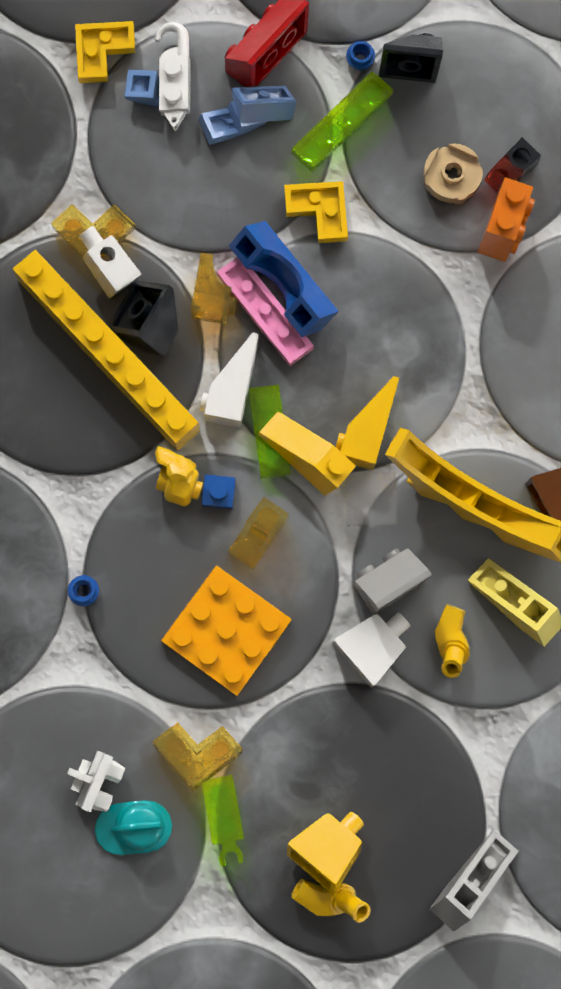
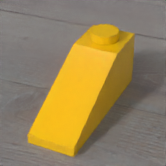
M393 376L348 424L346 434L339 433L336 448L356 466L374 470L399 377Z
M277 412L258 433L262 439L324 496L337 489L356 467L334 445L280 412Z

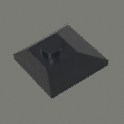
M428 33L412 34L385 43L383 45L378 77L436 83L443 56L442 37H435Z
M135 280L108 327L120 339L144 352L164 356L172 347L173 340L179 331L174 288L170 285Z

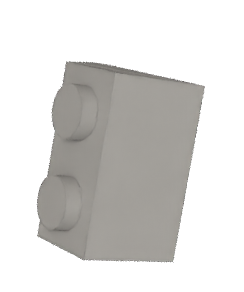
M397 548L382 558L385 563L375 569L372 565H369L356 574L359 579L355 581L353 586L372 615L378 614L424 585L432 576L429 569L408 548L402 552Z

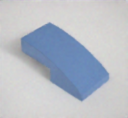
M128 70L125 99L159 107V75L157 71Z
M231 101L227 108L201 113L198 119L209 145L243 135L265 125L267 122L241 123L237 117L234 101Z

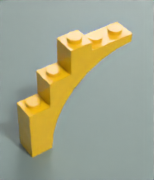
M404 428L398 430L385 455L408 477L406 482L421 496L449 505L462 519L491 529L504 543L561 563L560 520L546 516L497 493L441 458L410 430Z

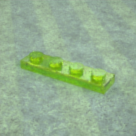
M372 71L291 148V154L313 172L393 95V89Z

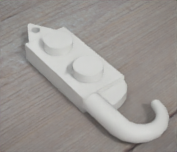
M170 22L158 29L155 41L160 42L162 36L169 31H173L178 35V47L166 50L159 57V111L161 116H165L174 131H176L185 115L190 114L189 34L183 25L177 22Z

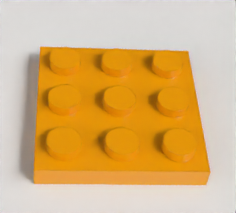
M216 565L162 638L161 642L235 696H238L292 619Z

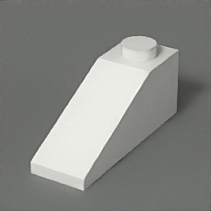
M252 333L211 383L209 394L203 393L200 411L205 412L206 422L241 428L259 342V334Z

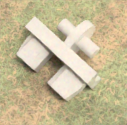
M97 751L93 763L83 759L79 770L69 768L67 774L75 777L71 790L80 792L75 805L88 812H91L92 809L107 812L113 795L101 791L100 788L104 779L119 783L125 768L116 761H113L112 756Z

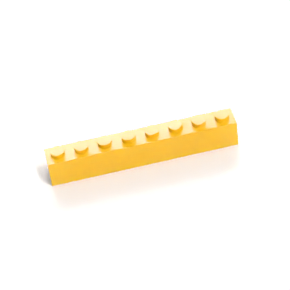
M36 249L13 268L18 282L177 451L200 432L199 422Z

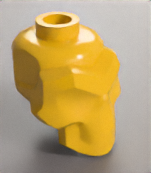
M158 446L155 451L156 460L163 467L155 489L164 492L166 501L181 506L189 505L192 498L198 500L203 482L198 481L199 472L196 470V464L170 449Z

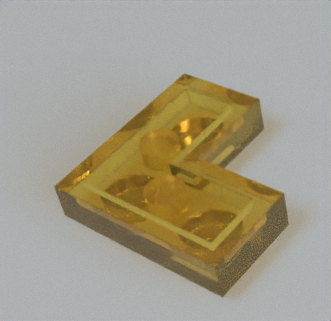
M71 204L51 223L52 228L81 257L85 255L88 249L79 235L90 227L94 226L103 240L112 235L118 243H121L136 229L135 223L115 204L94 223ZM103 253L100 254V257H101L102 259H103L105 256H107L106 254H103Z
M178 722L153 740L154 748L193 792L243 753V748L223 726L199 744L190 737Z

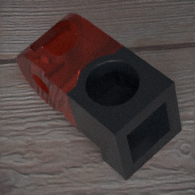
M521 137L488 172L484 181L498 193L505 177L519 182L539 164L541 154Z

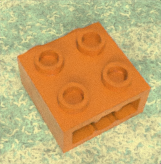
M504 178L477 253L506 262L509 253H516L526 229L527 218L530 216L535 203V199L530 198L533 186Z

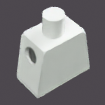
M94 226L79 235L88 249L83 256V260L109 299L133 283L141 275L140 271L112 235L103 240ZM100 254H106L109 258V262L104 261L100 257Z
M399 612L386 623L378 614H375L338 636L332 644L372 688L406 648L398 637L410 627V624Z

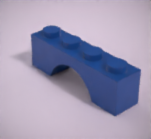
M266 221L244 226L229 244L230 249L246 269L264 274L278 286L286 300L284 316L301 337L321 331L339 312Z

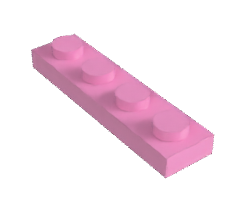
M238 257L217 271L218 278L289 366H292L314 349V345L307 336L301 337L284 316L286 310L257 274L251 269H246Z

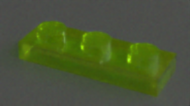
M279 384L249 388L260 479L291 475L290 463L258 435L261 429L277 412L283 414Z

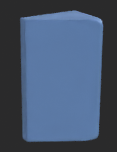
M285 85L232 88L237 117L241 123L293 119L296 100Z

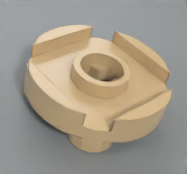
M456 143L433 150L429 154L423 169L424 188L436 199L446 203H464L476 193L483 177V170L478 162L476 153L470 148ZM452 168H456L458 170L457 175L460 177L450 179L445 170L451 171Z

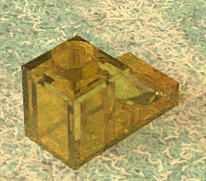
M201 253L191 304V317L195 320L227 325L228 316H234L237 298L232 297V287L225 286L217 278L213 269V254Z
M263 497L246 520L243 529L228 550V553L254 570L288 522L289 513Z

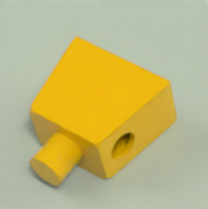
M349 812L341 822L327 813L288 843L287 856L334 895L361 852L362 841L356 836V833L364 826V823L353 812Z

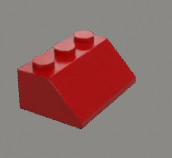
M278 0L275 5L270 4L265 9L262 19L256 25L251 24L245 31L243 39L237 45L233 44L227 50L224 56L225 72L244 87H257L307 33L309 2L306 0Z

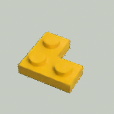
M133 21L75 24L79 83L108 82L107 55L136 53Z
M343 181L284 185L286 217L316 215L318 243L348 241Z

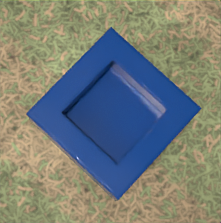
M205 475L202 507L233 510L236 478Z

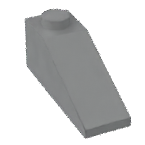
M491 831L446 885L429 910L452 931L469 922L516 856L518 850L497 831Z

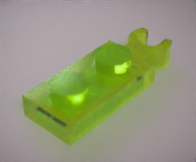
M233 774L201 780L212 845L222 843L223 849L219 854L221 866H226L225 855L228 852L236 853L238 863H243V852L235 843L236 840L244 839Z

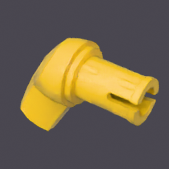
M446 604L435 629V637L440 655L444 660L441 667L442 672L447 677L455 678L460 675L462 664H465L470 656V647L462 631L466 611Z
M300 879L292 892V899L317 916H334L346 913L353 920L361 923L370 915L371 909L369 904L360 900L356 896L354 888L346 883H342L337 892L332 895L322 885Z

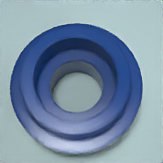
M357 41L347 50V63L355 70H366L374 63L375 51L369 43ZM363 55L365 59L360 60L356 56Z
M80 575L69 583L68 596L75 605L81 607L89 606L97 600L99 586L92 577ZM82 586L89 587V594L85 597H81L78 594V590Z

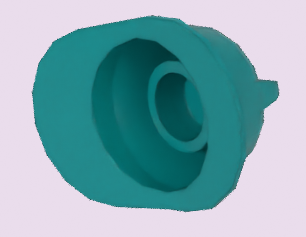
M155 801L122 802L110 805L107 812L102 811L96 820L95 834L98 843L111 854L149 853L160 849L166 844L171 835L172 822L167 810Z

